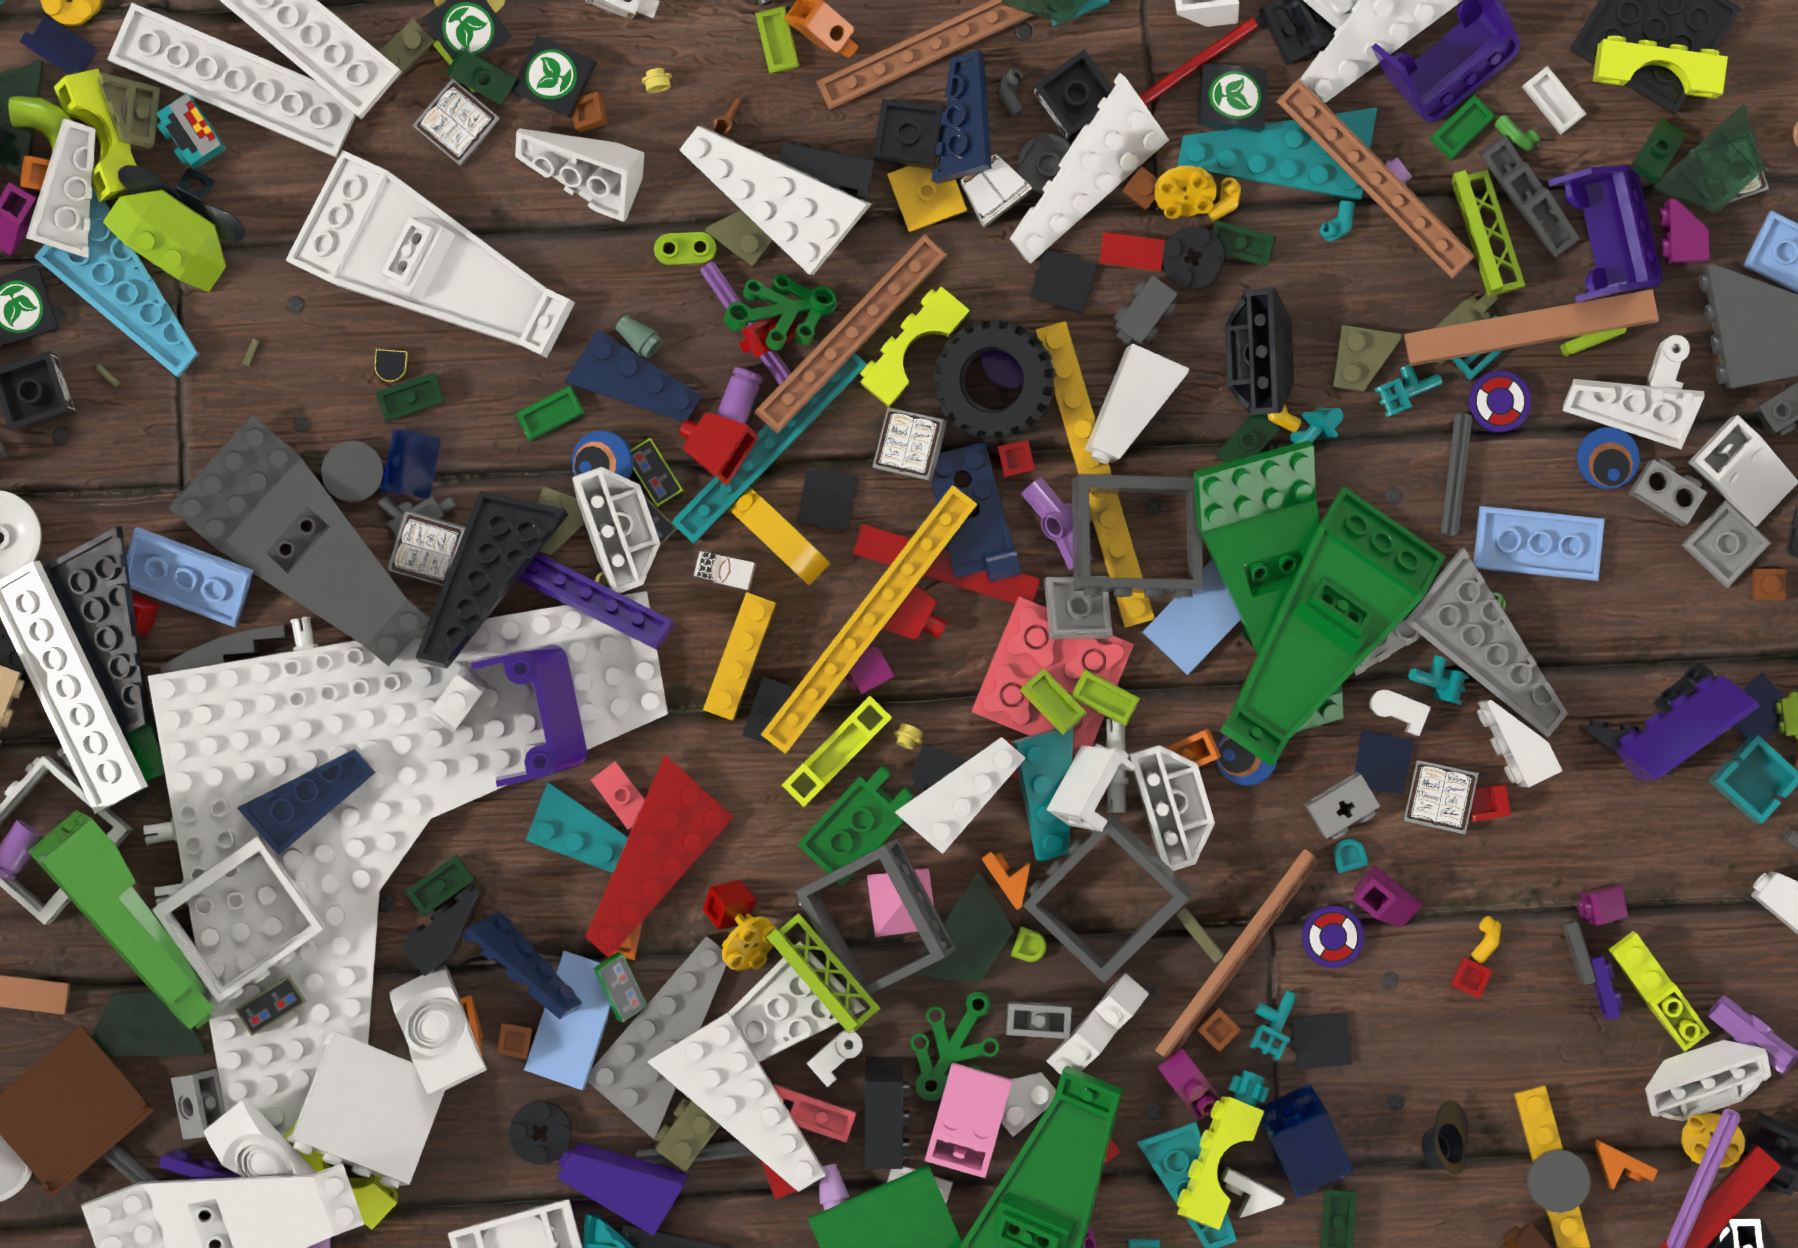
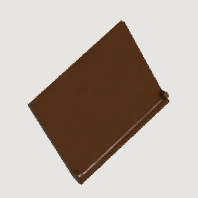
M80 1025L0 1094V1135L41 1181L43 1189L49 1191L52 1197H55L153 1113L154 1109L87 1030Z

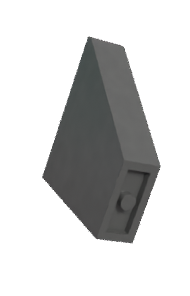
M1715 264L1702 268V274L1699 275V284L1702 293L1706 292L1708 305H1705V316L1707 322L1712 323L1714 335H1711L1710 338L1711 348L1714 354H1718L1720 366L1716 367V374L1719 384L1724 386V391L1798 378V294Z

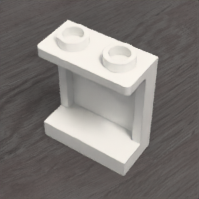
M1096 744L1095 747L1081 745L1046 810L1069 826L1102 832L1108 820L1095 812L1098 803L1116 770L1134 771L1136 765L1128 760L1129 754L1120 748L1112 747V749H1107L1099 744Z

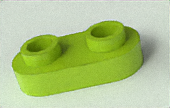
M704 232L664 234L656 240L654 245L656 258L660 263L667 266L707 264L713 260L717 251L714 239ZM699 242L706 244V250L702 253L695 251V245ZM666 244H673L675 246V251L672 254L664 252Z

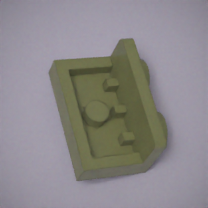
M683 1098L673 1112L677 1117L670 1126L664 1124L654 1139L658 1141L655 1145V1150L686 1172L720 1124L691 1099L687 1101Z

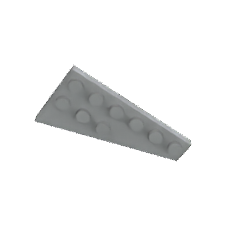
M1462 547L1429 587L1424 598L1403 621L1542 734L1549 737L1568 713L1538 668L1534 658L1523 644L1522 639L1499 602L1486 585L1484 578L1471 561L1467 551Z
M708 936L704 938L647 1004L648 1006L640 1012L595 1064L587 1080L588 1083L653 1139L658 1133L676 1086L647 1061L701 1029L727 966L722 960V948Z

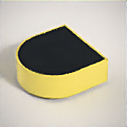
M376 349L375 371L377 375L387 382H397L402 379L407 371L408 352Z

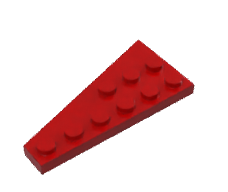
M663 755L660 766L634 821L614 872H612L604 895L584 936L607 958H610L734 818L666 755Z

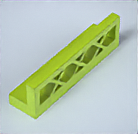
M1488 169L1467 175L1466 170L1454 173L1451 184L1473 252L1476 255L1475 258L1488 297L1524 288L1523 276ZM1483 179L1486 193L1482 200L1474 196L1470 183ZM1487 197L1489 198L1490 204L1485 202ZM1481 208L1494 213L1496 220L1491 229L1483 224L1479 212ZM1497 225L1500 234L1494 231ZM1491 236L1502 241L1505 250L1500 258L1493 255L1489 242ZM1506 254L1508 256L1509 262L1503 260ZM1500 265L1513 272L1515 282L1503 285L1498 270Z
M798 913L780 930L775 929L767 936L773 946L848 1033L853 1034L881 1009L801 914ZM798 923L806 931L805 945H793L786 937V934ZM811 938L818 946H810ZM797 949H805V955L803 956ZM810 949L822 950L825 953L826 969H816L809 964ZM831 962L837 967L838 970H830ZM817 972L825 973V981ZM830 973L843 974L847 979L846 993L833 992L829 987ZM851 985L859 994L851 993ZM838 996L846 997L845 1004L839 999ZM850 997L863 998L871 1007L858 1020L850 1011Z

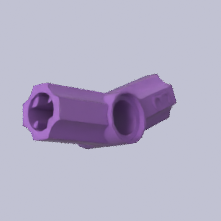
M1040 477L1028 486L1021 495L1042 518V531L1049 539L1056 541L1068 569L1071 570L1073 569L1072 504H1064L1044 479Z
M1722 995L1710 1008L1707 1014L1708 1018L1733 1037L1732 1040L1734 1042L1764 1048L1768 1055L1769 1065L1776 1069V1071L1784 1075L1798 1058L1797 1050L1773 1033L1774 1031L1752 1014H1747L1731 999Z

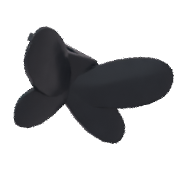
M126 165L118 171L119 181L130 192L137 194L164 190L215 224L219 239L239 242L245 237V228L237 217L221 208L203 204L204 199L215 184V181L208 176L188 168L173 189L159 176L139 166ZM188 180H199L204 185V188L196 189L194 192L189 189Z

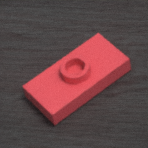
M615 761L592 778L591 781L629 830L633 826L645 799L617 761Z

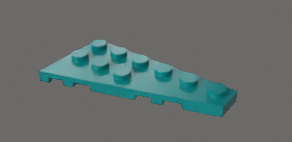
M1377 108L1336 113L1370 149ZM1295 120L1265 124V129L1260 133L1233 128L1226 131L1219 130L1182 137L1177 167L1201 166L1202 169L1213 175L1233 177L1235 179L1359 201L1362 198L1363 188Z

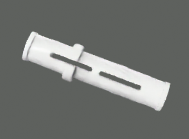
M1106 719V748L1112 749V747H1117L1126 752L1125 726L1112 719ZM1117 769L1107 787L1106 813H1126V785L1129 784V778H1126V770Z

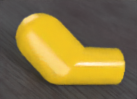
M1227 177L1221 182L1220 200L1207 213L1213 222L1238 207L1241 186L1235 178Z
M1286 404L1281 413L1267 414L1271 422L1293 433L1298 430L1301 424L1300 418L1288 413Z
M1485 916L1479 923V929L1485 932V936L1471 953V956L1480 964H1483L1499 945L1501 924L1491 916Z

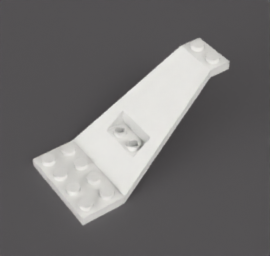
M344 150L341 151L286 258L287 262L336 286L525 347L545 358L548 357L575 304L572 300L547 289L398 177Z
M343 1163L310 1175L142 1181L81 1204L96 1248H210L209 1243L214 1239L221 1242L219 1248H307L330 1237L364 1225ZM201 1211H209L210 1217L207 1220L199 1219Z

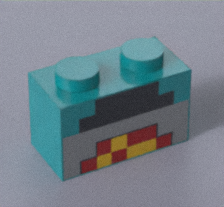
M188 93L156 113L161 120L157 124L158 128L167 140L172 137L178 146L174 152L184 166L189 163L194 169H198L227 150L193 97Z

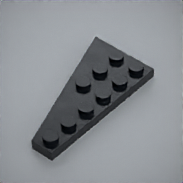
M484 491L479 492L431 615V620L428 623L415 656L418 662L448 669L567 517L568 513L565 509Z
M118 526L47 563L43 568L123 735L126 736L151 723L123 530L122 526Z

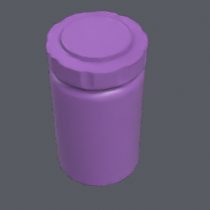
M734 367L732 372L734 376H731L716 415L746 424L763 377L745 368Z
M16 820L0 844V877L12 882L17 877L16 873L21 871L31 855L28 851L43 839V835L20 820Z

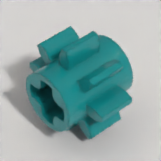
M1243 1070L1241 1077L1233 1076L1228 1090L1235 1092L1234 1099L1255 1107L1257 1102L1265 1103L1270 1089L1263 1087L1265 1078Z

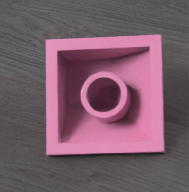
M929 867L915 868L914 870L934 906ZM887 872L867 875L875 937L917 932L918 930Z

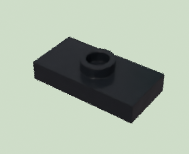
M762 677L742 736L772 746V743L761 734L788 700L792 686Z

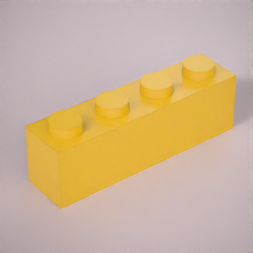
M746 592L703 710L734 721L777 605L775 602Z

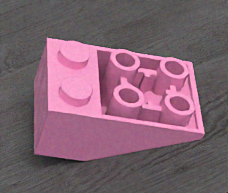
M952 1062L925 1161L985 1178L1013 1079Z

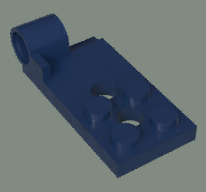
M986 442L939 453L933 481L931 482L936 505L953 485L977 503L979 507V514L974 518H967L947 544L955 578L986 571L990 583L1020 576L1021 570L1017 553L1012 542L1010 530H1008ZM959 472H965L970 475L972 483L967 488H959L954 483V476Z

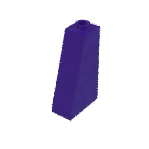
M581 1142L577 1143L573 1151L566 1149L557 1164L562 1167L557 1176L559 1180L652 1236L655 1235L690 1176L683 1171Z

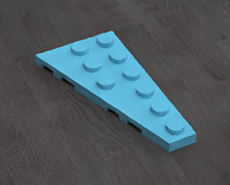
M92 188L89 214L88 258L48 245H44L35 255V258L175 376L180 377L199 353L138 253L126 246L103 223L111 209L106 201H98L94 188Z

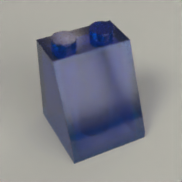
M1310 1083L1258 1108L1264 1111L1260 1124L1297 1198L1312 1194L1318 1188L1330 1182L1341 1180L1347 1174L1354 1171L1331 1118Z

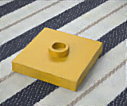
M938 156L935 169L907 166L887 174L909 233L967 212L956 179L936 184L931 180L933 170L937 169Z

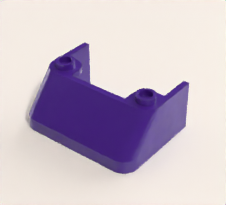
M1502 0L1461 1L1457 7V17L1460 23L1415 61L1409 54L1404 52L1392 57L1377 43L1371 47L1386 77L1415 112L1426 122L1435 123L1442 119L1518 54L1521 42Z
M1630 165L1590 167L1548 180L1549 186L1565 185V199L1574 208L1583 209L1596 269L1590 270L1585 280V287L1588 293L1575 296L1576 302L1628 294L1657 287L1661 284L1662 273L1638 173L1629 168Z
M547 644L471 660V669L503 663L505 674L511 682L515 684L533 682L546 744L532 747L526 753L524 760L526 771L496 777L497 787L546 777L578 767L585 761L587 757L586 742L567 654L561 646Z

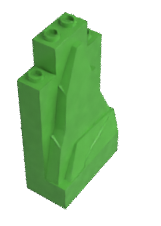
M75 810L33 846L28 853L176 1018L189 1030L194 1026L196 1028L201 1027L211 1018L209 1013L214 1009L202 995L207 991L206 987L181 949L132 887L136 881L117 846L92 818Z

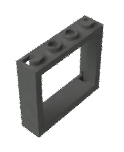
M1079 474L1072 479L1073 591H1084V595H1090V597L1102 596V592H1114V597H1132L1133 593H1144L1145 598H1161L1163 593H1173L1174 598L1182 599L1193 598V594L1203 590L1202 535L1197 527L1194 478ZM1089 493L1185 495L1188 580L1091 577Z
M1113 813L1106 818L1108 821L1102 832L1088 829L1091 834L1084 841L1079 837L1067 849L1070 855L1063 862L1058 858L1047 869L1046 873L1049 876L1042 883L1036 880L1025 892L1028 898L1022 905L1103 983L1190 899L1194 891ZM1108 834L1159 882L1171 896L1104 962L1041 899Z
M897 838L795 891L800 907L807 913L813 924V930L869 995L947 957L956 950ZM880 859L923 939L929 954L867 984L818 890ZM839 974L842 978V984L846 987L847 979L843 974ZM851 985V993L859 994Z

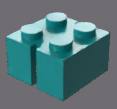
M1749 735L1731 754L1735 760H1726L1708 781L1753 823L1763 824L1781 804L1779 800L1770 797L1775 795L1777 798H1786L1798 785V771L1759 735Z

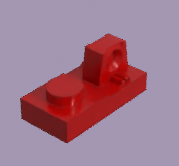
M781 317L760 320L741 330L745 340L739 342V345L744 354L752 350L754 356L758 358L771 351L772 349L766 344V338L769 331L775 329ZM795 320L786 333L785 343L794 338L798 326Z

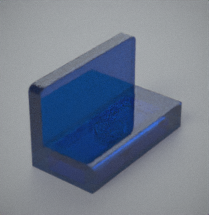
M48 16L42 19L33 35L26 31L19 41L69 75L84 72L97 53V48Z
M393 429L381 490L428 499L430 497L441 439L417 432Z

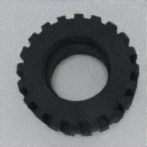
M990 320L973 323L971 326L958 331L957 335L947 341L944 345L945 349L936 361L938 365L937 371L934 373L933 382H936L937 391H935L937 401L939 400L943 407L941 410L946 417L953 421V425L976 438L996 440L1019 435L1040 421V418L1047 412L1050 406L1049 403L1052 396H1054V377H1056V373L1051 362L1052 357L1038 336L1032 334L1029 329L1013 322ZM990 350H1000L1012 355L1019 362L1024 374V386L1020 396L1014 403L1002 409H988L979 405L970 396L966 386V374L971 362L978 355Z

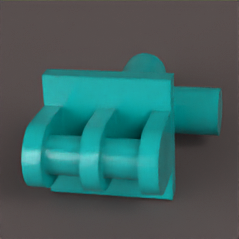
M1407 365L1400 368L1406 383L1405 387L1401 379L1398 378L1374 389L1376 393H1380L1382 400L1379 402L1381 405L1384 404L1387 413H1384L1386 418L1411 408L1412 405L1409 398L1441 386L1442 379L1440 375L1435 374L1418 381L1412 366Z
M1318 408L1314 412H1304L1302 416L1310 427L1306 431L1292 432L1291 441L1294 444L1307 440L1312 443L1318 436L1319 438H1336L1339 434L1335 428L1343 420L1342 410L1339 408Z
M1434 655L1430 673L1415 668L1410 670L1409 680L1435 688L1432 698L1457 705L1462 704L1460 696L1461 692L1466 690L1463 685L1465 679H1469V675L1460 671L1445 669L1447 658Z
M1286 991L1277 1010L1261 1002L1259 1003L1255 1014L1271 1021V1025L1267 1027L1262 1024L1256 1028V1033L1250 1044L1251 1048L1258 1047L1262 1049L1263 1054L1270 1053L1274 1055L1275 1060L1278 1061L1287 1043L1290 1041V1038L1281 1034V1031L1297 995ZM1261 1035L1268 1038L1267 1041L1261 1039ZM1273 1041L1280 1044L1279 1047L1273 1045Z

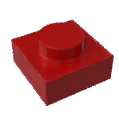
M1028 440L997 447L1004 478L1035 471Z
M1462 957L1450 985L1480 999L1493 970Z

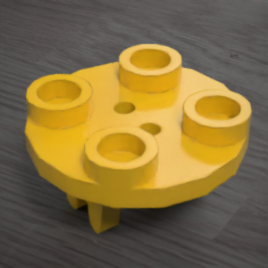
M1178 166L1166 171L1159 177L1155 184L1154 196L1159 208L1164 211V215L1167 218L1191 217L1200 213H1208L1212 210L1213 201L1216 198V183L1212 175L1202 169L1201 166Z
M737 914L735 921L739 926L724 940L722 944V960L730 969L736 971L746 970L751 967L755 970L759 969L766 963L767 954L773 947L767 936L777 928L768 918L762 916L752 917L750 914H746L744 918L741 914Z
M1704 1113L1693 1114L1688 1118L1682 1130L1681 1143L1691 1161L1698 1164L1701 1163L1711 1141V1135L1714 1134L1722 1115ZM1738 1126L1719 1168L1729 1167L1738 1162L1744 1152L1745 1138Z

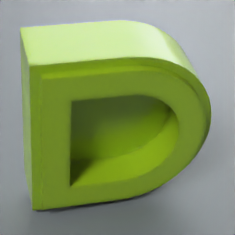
M1020 926L1011 956L1027 962L1039 960L1046 951L1044 937L1037 931Z

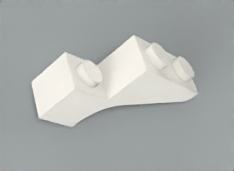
M1125 973L1110 987L1094 1009L1070 1034V1039H1065L1046 1062L1059 1074L1062 1073L1066 1065L1082 1071L1103 1051L1117 1030L1135 1014L1149 993Z

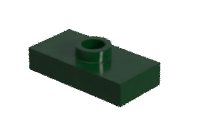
M463 46L446 72L449 77L499 105L503 103L517 80L513 74Z
M1661 117L1629 168L1655 185L1662 177L1687 134Z
M1215 220L1212 232L1221 239L1225 247L1226 256L1266 267L1269 266L1276 236Z
M435 372L375 392L385 422L446 403Z
M1250 415L1215 456L1221 462L1227 463L1256 455L1280 428L1265 415Z
M457 854L405 892L424 917L472 883L475 878Z
M1324 1188L1320 1248H1353L1357 1193L1355 1190Z

